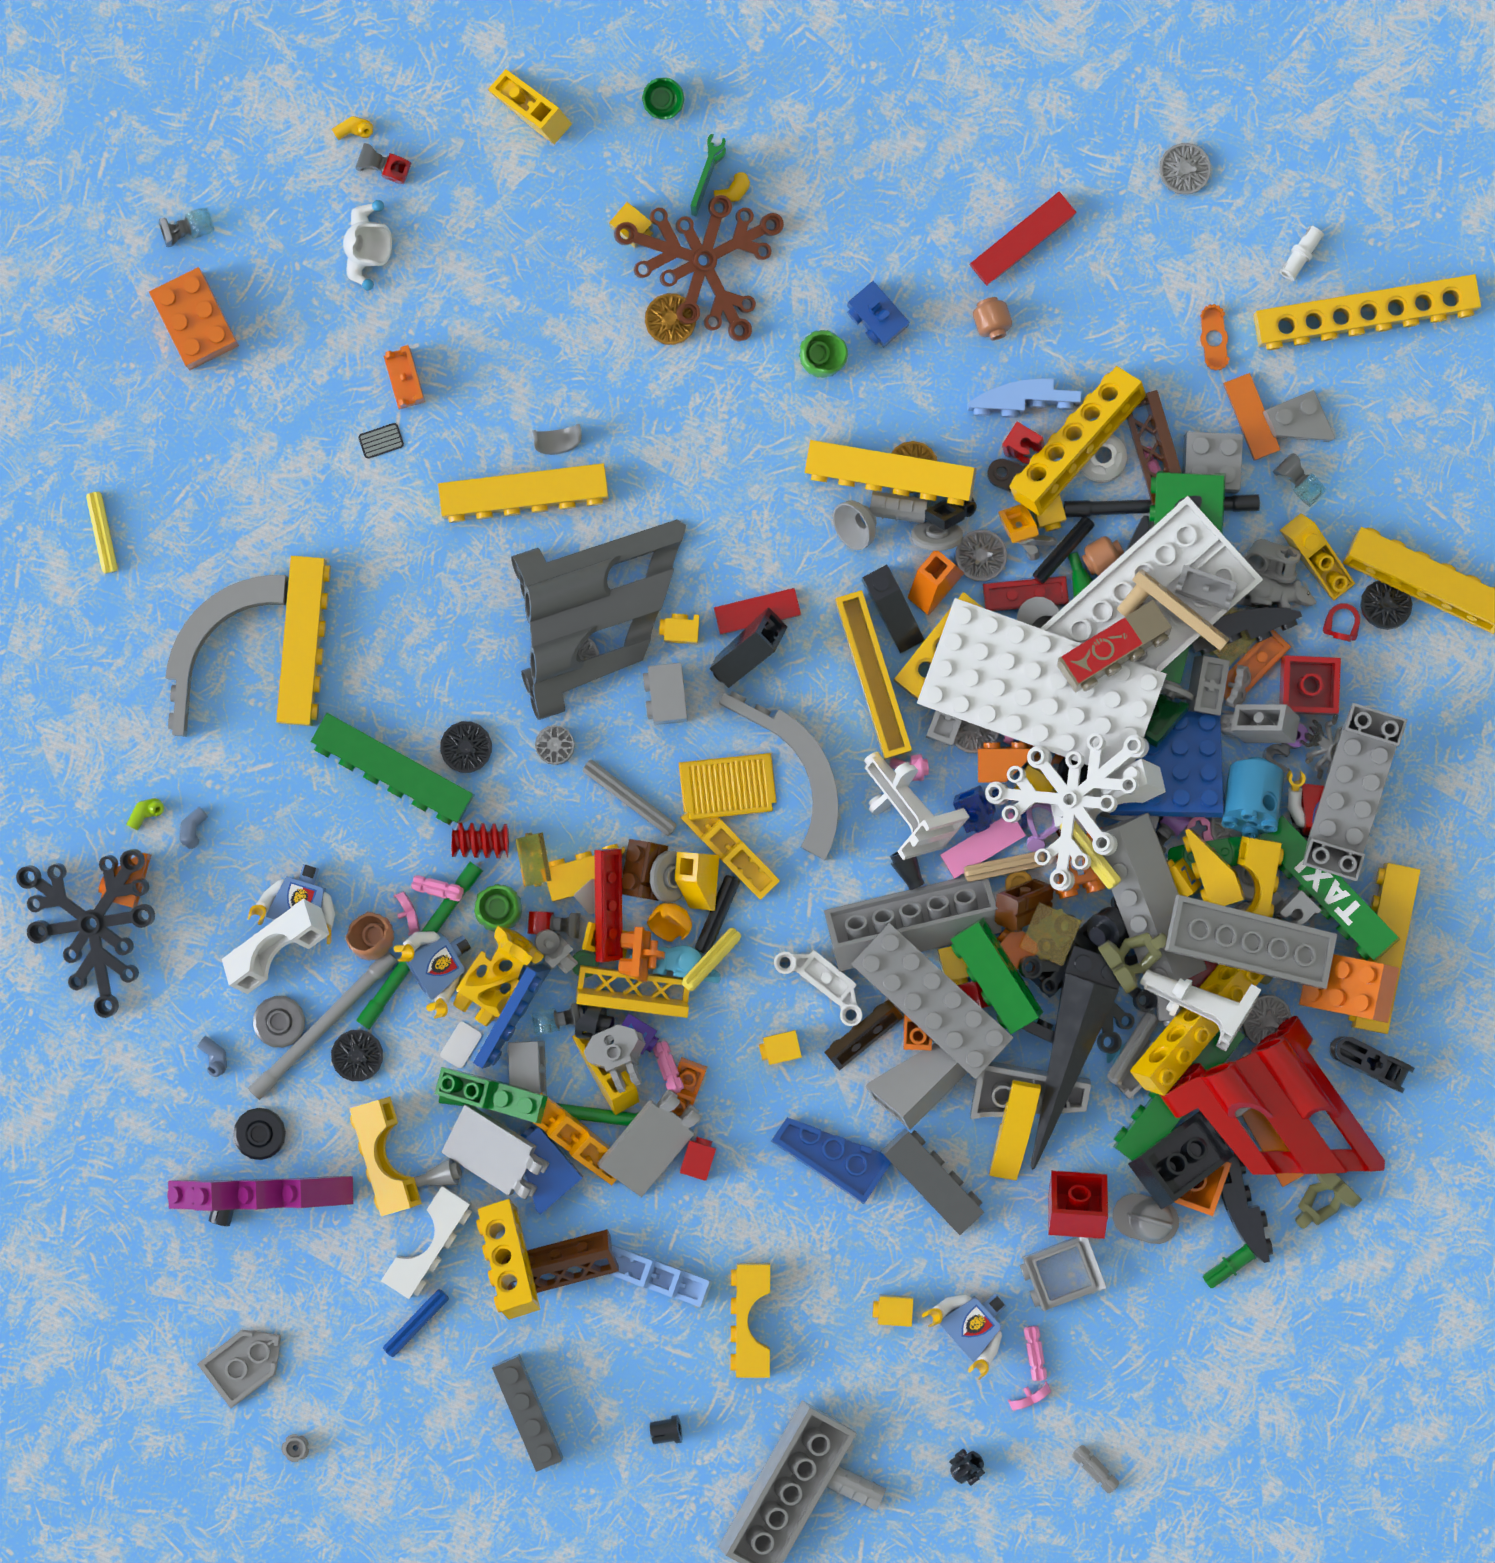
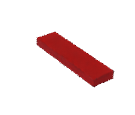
M622 848L594 850L596 962L618 961L620 958H623V948L621 947V933H623Z

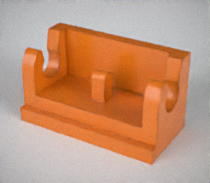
M409 345L400 347L398 351L385 352L384 359L398 409L424 403L425 398Z

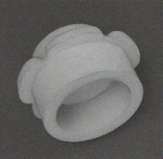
M297 1434L289 1435L286 1438V1442L282 1444V1453L291 1462L305 1459L309 1453L307 1447L309 1445L308 1440L304 1436H297ZM297 1445L298 1450L295 1451L293 1449V1446Z

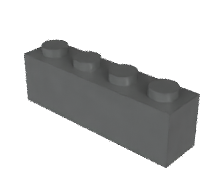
M903 1129L881 1152L945 1221L961 1235L984 1213L979 1207L983 1202L972 1191L967 1194L960 1187L964 1182L953 1170L948 1174L941 1167L945 1162L934 1150L930 1154L923 1147L926 1141L915 1130L910 1133L908 1130Z
M520 1354L493 1365V1372L535 1471H540L561 1462L563 1455Z

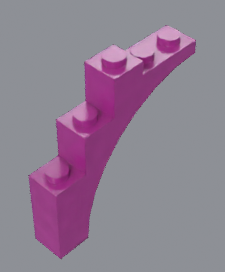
M353 1176L252 1180L168 1181L167 1197L169 1209H193L196 1211L353 1204Z

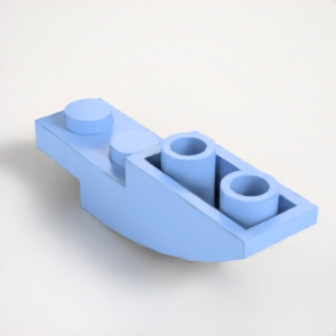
M1054 378L1021 380L993 388L969 401L968 411H974L973 415L990 416V412H999L1001 417L1017 418L1018 414H1023L1025 403H1030L1031 408H1046V404H1056L1057 409L1073 410L1074 405L1079 406L1081 402V391L1054 390Z

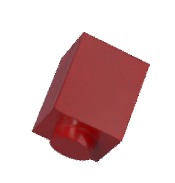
M698 1136L695 1141L689 1140L679 1173L706 1181L716 1148L711 1146L713 1141Z

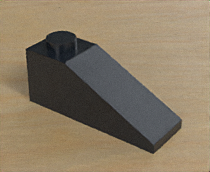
M888 565L862 577V582L900 654L924 642L925 639Z

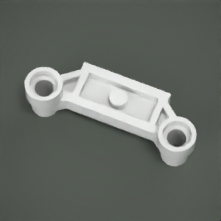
M814 950L810 954L781 952L775 957L774 966L779 973L789 974L792 971L797 972L838 1004L841 1009L840 1019L845 1025L855 1026L860 1023L862 1011L857 1006L854 992L857 984L844 973L839 972L835 966ZM784 957L790 960L788 968L780 966V960ZM850 1009L856 1012V1017L853 1020H848L845 1016L846 1012Z

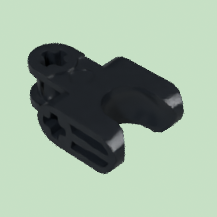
M1339 1036L1330 1043L1329 1052L1334 1060L1364 1073L1400 1093H1403L1405 1090L1401 1086L1408 1072L1413 1073L1415 1069L1411 1065L1392 1056H1387L1353 1037ZM1368 1058H1372V1061L1375 1062L1374 1067H1370V1064L1367 1062Z

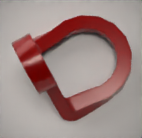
M1347 603L1334 605L1326 616L1323 626L1324 634L1351 642V640L1355 641L1360 625L1358 611L1354 606ZM1348 609L1353 613L1355 620L1350 635L1331 631L1333 615L1337 610Z

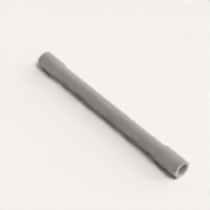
M390 952L375 960L368 970L269 1070L265 1071L248 1088L249 1091L260 1100L278 1082L279 1078L377 980L381 979L398 960Z

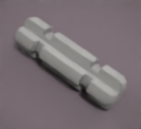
M1084 1445L1079 1446L1073 1452L1072 1457L1079 1464H1083L1082 1468L1097 1483H1102L1101 1487L1107 1493L1113 1492L1118 1487L1119 1481L1113 1475H1108L1109 1471L1094 1455L1091 1457L1089 1455L1091 1452Z

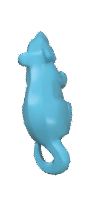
M658 944V950L665 952V959L657 960V968L653 969V973L666 975L668 970L673 971L674 977L684 978L699 962L702 955L691 946L681 945L668 948L660 947ZM713 969L703 981L719 983L721 974Z

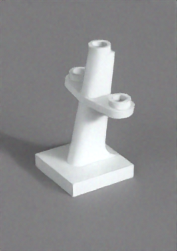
M874 752L865 758L864 761L867 764L865 769L884 792L883 795H877L869 801V810L873 815H877L893 804L911 828L912 834L897 851L903 860L943 849L968 820L969 815L964 808L937 816L930 812L908 787L918 772L914 765L905 762L894 771L881 757L879 752Z
M1149 969L1140 981L1144 989L1170 1001L1166 1007V1010L1170 1012L1169 1015L1175 1016L1182 1006L1214 1021L1220 1029V1037L1216 1046L1225 1052L1250 1014L1261 992V989L1251 984L1239 1003L1192 986V980L1180 978L1177 981Z

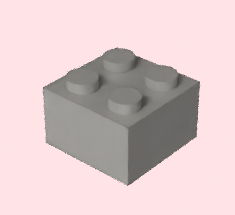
M1187 431L1184 435L1182 473H1226L1225 493L1237 494L1241 489L1243 434Z
M673 663L648 666V673H643L645 692L650 691L651 701H646L648 719H653L654 725L688 722L682 664Z

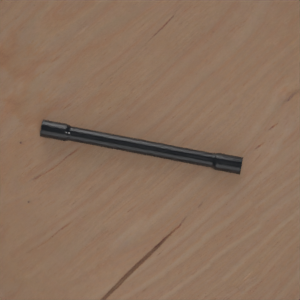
M1259 494L1225 497L1224 511L1243 512L1259 511L1260 509ZM1151 499L1064 501V512L1066 518L1090 517L1092 515L1150 513V505L1152 503Z

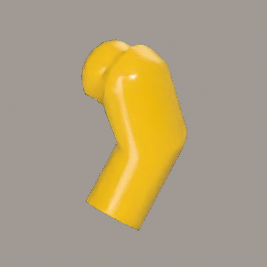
M351 116L331 130L338 141L350 133L368 138L373 134V125L366 119Z
M744 172L736 173L729 188L714 190V197L723 195L728 197L731 202L741 200L750 186L748 175Z

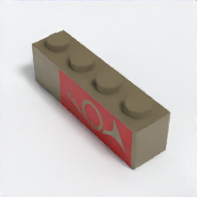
M1152 600L1059 657L1057 666L1075 693L1081 689L1086 692L1098 684L1097 679L1105 674L1108 677L1116 674L1122 669L1121 665L1126 661L1135 662L1145 655L1146 652L1144 650L1152 645L1157 648L1168 641V635H1170L1172 626L1155 601Z

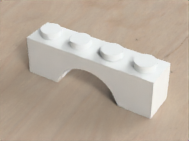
M1141 758L1116 770L1107 777L1114 779H1123L1124 777L1135 778L1139 783V789L1135 794L1130 795L1118 790L1094 788L1086 796L1101 797L1103 795H1111L1116 798L1118 804L1130 802L1144 803L1166 791L1160 767ZM1132 781L1126 783L1127 791L1133 788ZM1069 795L1066 800L1067 804L1071 805L1074 801L1073 795ZM1107 799L1104 802L1106 809L1112 805L1111 799ZM1050 804L1055 827L1060 829L1063 811L1060 810L1058 805ZM1084 807L1096 823V817L1102 810ZM1075 816V821L1085 831L1086 829Z
M302 899L225 956L222 962L229 986L249 994L268 980L271 962L281 948L295 942L310 949L327 937L329 931L322 908Z
M443 1185L427 1208L435 1228L434 1238L430 1247L424 1253L417 1256H397L381 1282L408 1299L413 1294L419 1296L427 1283L423 1280L428 1270L432 1273L435 1271L442 1260L438 1256L442 1248H450L457 1237L453 1231L459 1223L464 1226L473 1212L468 1209L471 1202Z

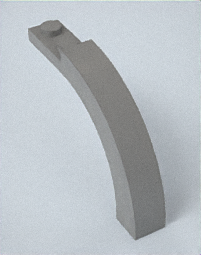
M286 575L258 576L229 585L203 602L185 622L171 649L165 677L168 680H176V685L171 686L170 693L171 702H175L174 713H169L168 729L172 730V735L187 737L192 672L199 651L207 638L228 618L246 609L263 605H286L288 577Z
M733 691L730 695L724 693L719 701L720 705L776 734L799 757L809 778L813 800L810 826L800 848L826 860L836 833L838 795L832 769L822 748L803 725L782 710L778 709L773 719L769 716L771 711L758 704H756L755 708L745 704L746 698Z

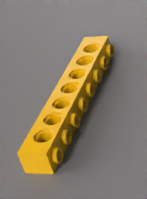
M1476 274L1257 310L1253 314L1258 347L1266 346L1267 350L1283 348V343L1293 342L1294 346L1310 343V339L1321 337V341L1337 339V334L1348 333L1349 337L1365 334L1366 329L1375 328L1376 332L1391 330L1392 325L1402 323L1404 328L1420 325V320L1430 319L1431 323L1446 321L1447 316L1457 314L1458 318H1467L1474 316V311L1481 307ZM1443 294H1452L1456 300L1455 306H1447L1443 302ZM1416 299H1425L1428 302V310H1419L1415 305ZM1392 302L1397 303L1401 307V314L1397 316L1392 315L1388 310V304ZM1369 307L1372 309L1374 318L1372 320L1364 319L1361 316V308ZM1334 312L1344 313L1347 318L1346 324H1337L1333 319ZM1306 317H1316L1319 321V328H1309L1306 325ZM1288 321L1292 326V332L1289 334L1282 333L1278 327L1279 322Z

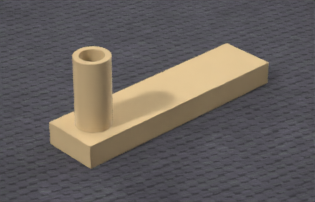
M1143 569L1132 579L1136 583L1135 587L1117 608L1126 617L1139 609L1147 597L1151 595L1220 651L1230 640Z

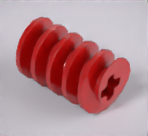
M459 822L457 829H452V857H456L460 849L463 857H467L470 850H472L474 858H478L481 850H483L485 858H490L494 850L496 858H501L503 851L506 852L508 858L509 829L507 824H503L501 831H498L496 823H493L490 831H487L485 823H481L479 830L476 831L474 823H470L468 830H465L462 822Z

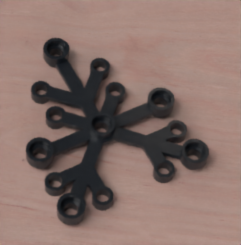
M130 849L121 855L120 865L122 868L117 875L115 870L118 867V860L115 856L107 855L100 859L99 867L103 871L106 892L95 909L87 911L66 896L63 878L66 876L67 871L63 864L56 863L48 868L47 875L51 879L52 885L41 878L40 870L33 865L22 867L16 874L19 886L24 889L35 887L46 896L34 895L27 900V908L31 912H39L44 908L60 906L77 919L49 924L44 920L32 922L27 928V937L31 942L39 944L47 941L51 935L80 931L72 944L63 951L64 960L68 963H74L81 959V950L89 939L91 950L76 973L69 977L68 985L72 990L76 991L84 988L87 985V976L94 967L100 995L94 1002V1010L102 1018L114 1015L119 1008L118 1000L111 994L106 965L118 973L122 981L126 983L135 981L139 976V971L136 966L125 965L104 949L101 938L112 945L119 955H126L132 952L134 948L133 941L127 937H119L108 927L133 923L136 927L143 928L151 925L155 920V911L148 904L138 905L131 912L105 915L116 897L127 895L142 896L149 891V883L142 878L125 884L133 872L140 870L144 866V855L137 849ZM132 855L138 858L137 865L132 863ZM106 859L112 862L111 869L106 867ZM55 867L60 870L59 877L55 876L53 872ZM29 871L34 874L33 881L28 878ZM137 883H141L143 885L142 892H139L137 890ZM34 899H37L39 901V908H36L33 905ZM142 910L147 911V920L142 917ZM91 918L96 921L97 925L95 928L90 925ZM39 926L44 928V936L38 932ZM121 942L127 944V951L122 950ZM70 949L75 951V959L70 957ZM127 969H130L132 971V978L127 977ZM75 977H78L81 980L80 986H77L75 984ZM106 1000H108V1001L111 1002V1004H112L111 1010L108 1009V1008H106V1006H105Z
M1113 896L1111 898V907H1115L1119 910L1116 904L1115 897ZM1062 914L1057 917L1054 927L1059 935L1070 937L1079 947L1101 953L1079 930V921L1075 916ZM1064 920L1068 922V928L1065 931L1061 928V923ZM1041 938L1037 944L1038 951L1049 955L1053 960L1041 961L1036 956H1025L1020 960L1018 969L1023 977L1031 979L1039 977L1042 972L1054 971L1049 977H1044L1039 982V989L1042 993L1053 994L1057 991L1058 984L1063 980L1068 957L1056 946V942L1052 938ZM1045 941H1048L1050 943V949L1048 951H1045L1043 949V944ZM1122 941L1120 944L1117 945V947H1118L1119 949H1120V947H1121L1123 941ZM1136 953L1133 956H1125L1124 961L1127 962V965L1130 966L1138 963ZM1027 962H1031L1033 966L1030 972L1025 970ZM1047 981L1052 983V988L1049 991L1045 989ZM1137 987L1128 993L1133 998L1134 1007L1139 1011L1149 1012L1157 1005L1156 994L1150 993L1146 989ZM1142 995L1146 997L1144 1005H1141L1139 1002ZM1113 1002L1102 1026V1033L1097 1038L1098 1048L1102 1052L1110 1054L1116 1053L1122 1045L1120 1035L1114 1032L1113 1017L1116 1019V1025L1120 1029L1128 1030L1133 1027L1135 1022L1133 1015L1124 1012L1115 1002ZM1124 1016H1127L1129 1020L1126 1026H1123L1121 1022ZM1106 1037H1109L1111 1040V1043L1108 1047L1104 1045V1039Z

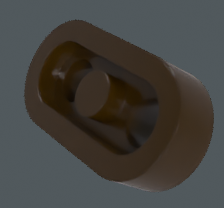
M997 459L990 464L987 477L992 485L1011 492L1009 486L1013 478L1026 467L1006 459ZM998 468H1004L1007 471V475L999 477L996 471Z

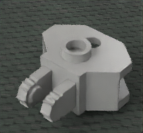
M616 1025L592 1036L584 1050L586 1059L592 1065L604 1068L606 1072L611 1074L619 1093L626 1090L625 1082L621 1076L623 1071L628 1070L630 1079L635 1086L642 1083L636 1067L639 1065L637 1059L646 1044L642 1033L629 1027Z

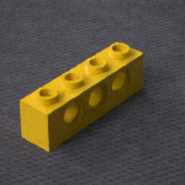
M964 592L958 598L982 607ZM951 608L893 680L917 700L926 679L919 674L918 667L922 663L931 664L936 651V644L940 640Z
M506 1199L478 1208L480 1219L476 1220L480 1235H484L485 1244L482 1245L485 1259L490 1262L491 1270H488V1277L491 1285L496 1288L497 1295L494 1296V1303L497 1311L502 1312L510 1320L541 1310L517 1207L510 1199ZM505 1230V1234L501 1238L496 1239L497 1233ZM511 1255L508 1263L501 1264L506 1256ZM517 1281L515 1288L507 1290L511 1282Z

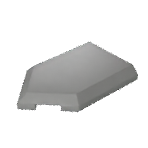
M241 1330L197 1365L228 1406L233 1408L276 1375L281 1335Z

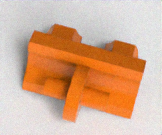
M635 927L634 931L621 933V947L623 949H633L632 959L620 958L618 972L632 977L639 982H647L648 968L656 969L657 960L665 959V952L658 950V941L651 940V932L644 930V927Z

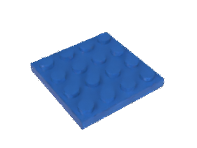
M1187 711L1157 748L1148 743L1149 750L1142 759L1160 767L1166 792L1144 803L1130 802L1118 804L1116 810L1110 812V815L1138 816L1149 813L1150 816L1222 818L1221 717Z

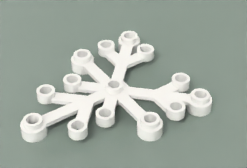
M1091 734L1087 739V746L1090 748L1087 779L1080 785L1081 768L1085 763L1084 756L1081 753L1073 751L1066 756L1065 761L1069 767L1066 784L1051 765V752L1042 746L1031 748L1027 755L1028 763L1032 767L1040 769L1058 793L1036 791L1027 779L1025 770L1018 766H1012L1008 769L1007 778L1009 781L1016 783L1021 790L1009 789L1000 782H992L987 786L985 796L992 804L1003 805L1008 800L1019 801L1014 806H1006L1002 811L1003 819L1010 823L1018 822L1021 815L1035 803L1055 804L1063 811L1061 836L1048 848L1037 850L1034 855L1036 863L1042 866H1049L1053 862L1054 857L1058 855L1057 868L1050 875V884L1054 889L1068 891L1075 883L1074 874L1068 870L1070 856L1072 857L1073 866L1077 869L1086 870L1091 865L1090 856L1083 853L1072 838L1075 816L1093 838L1092 845L1095 852L1109 856L1116 851L1118 843L1115 836L1102 832L1084 808H1097L1110 813L1117 808L1116 798L1111 795H1103L1101 797L1086 795L1094 788L1118 790L1130 795L1135 794L1139 789V783L1135 778L1124 777L1123 779H1114L1107 777L1131 757L1139 759L1147 754L1149 744L1144 737L1139 735L1129 736L1124 742V748L1100 768L1102 750L1106 746V740L1100 734ZM1099 737L1100 744L1098 747H1094L1093 740ZM1137 741L1138 748L1132 751L1130 748L1131 743ZM1040 752L1041 759L1035 762L1034 755ZM1077 755L1079 762L1076 765H1072L1071 760ZM1019 770L1020 777L1014 780L1013 773ZM1132 781L1133 788L1127 791L1126 783ZM998 788L999 794L997 797L994 798L992 796L993 789ZM1069 795L1074 797L1071 805H1068L1066 802ZM1107 799H1111L1112 805L1106 809L1104 802ZM1014 809L1015 816L1009 819L1008 812ZM1105 838L1107 845L1104 848H1100L1099 842ZM1046 852L1048 858L1045 862H1041L1040 856ZM1081 856L1085 857V864L1083 866L1078 865V859ZM1062 874L1064 881L1058 884L1057 876Z

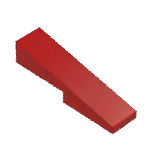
M1059 191L969 265L984 284L988 286L1028 255L1032 249L1070 221L1077 212Z

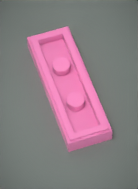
M1012 812L1008 814L1009 819L1014 818ZM1002 817L940 856L955 879L964 873L965 866L985 861L1026 835L1018 822L1010 823Z

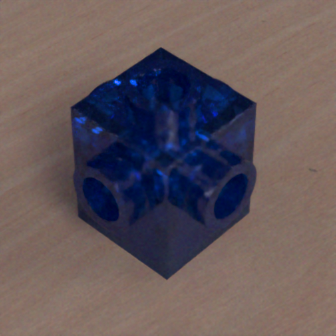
M981 785L955 795L953 801L955 810L964 808L969 815L968 820L963 824L966 833L971 831L979 833L990 827L996 808L994 804L986 799Z

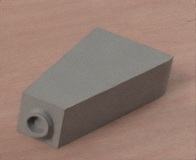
M934 1043L932 1051L922 1050L870 1081L866 1088L873 1100L911 1130L968 1072L940 1046Z

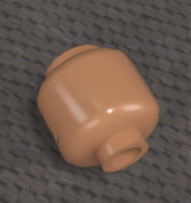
M990 297L977 303V308L973 311V318L979 335L990 337L992 341L1004 338L1006 331L1012 327V319L1006 302L998 300L997 297Z
M1103 536L1085 547V555L1082 558L1090 573L1099 576L1125 552L1118 540L1112 542L1109 537Z

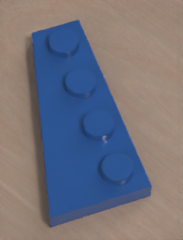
M543 963L526 968L473 1062L475 1065L483 1069L490 1065L494 1066L502 1054V1046L514 1034L516 1024L527 1011L531 1000L551 968Z
M788 1117L771 1140L772 1143L862 1204L867 1201L891 1164L881 1152Z

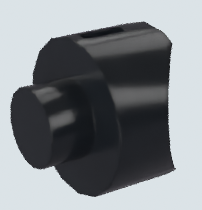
M1115 907L1103 908L1088 921V935L1091 941L1098 947L1107 941H1111L1117 946L1128 937L1121 914Z
M585 1005L586 1012L575 1023V1037L590 1041L593 1035L613 1027L615 1019L612 1016H607V1008Z

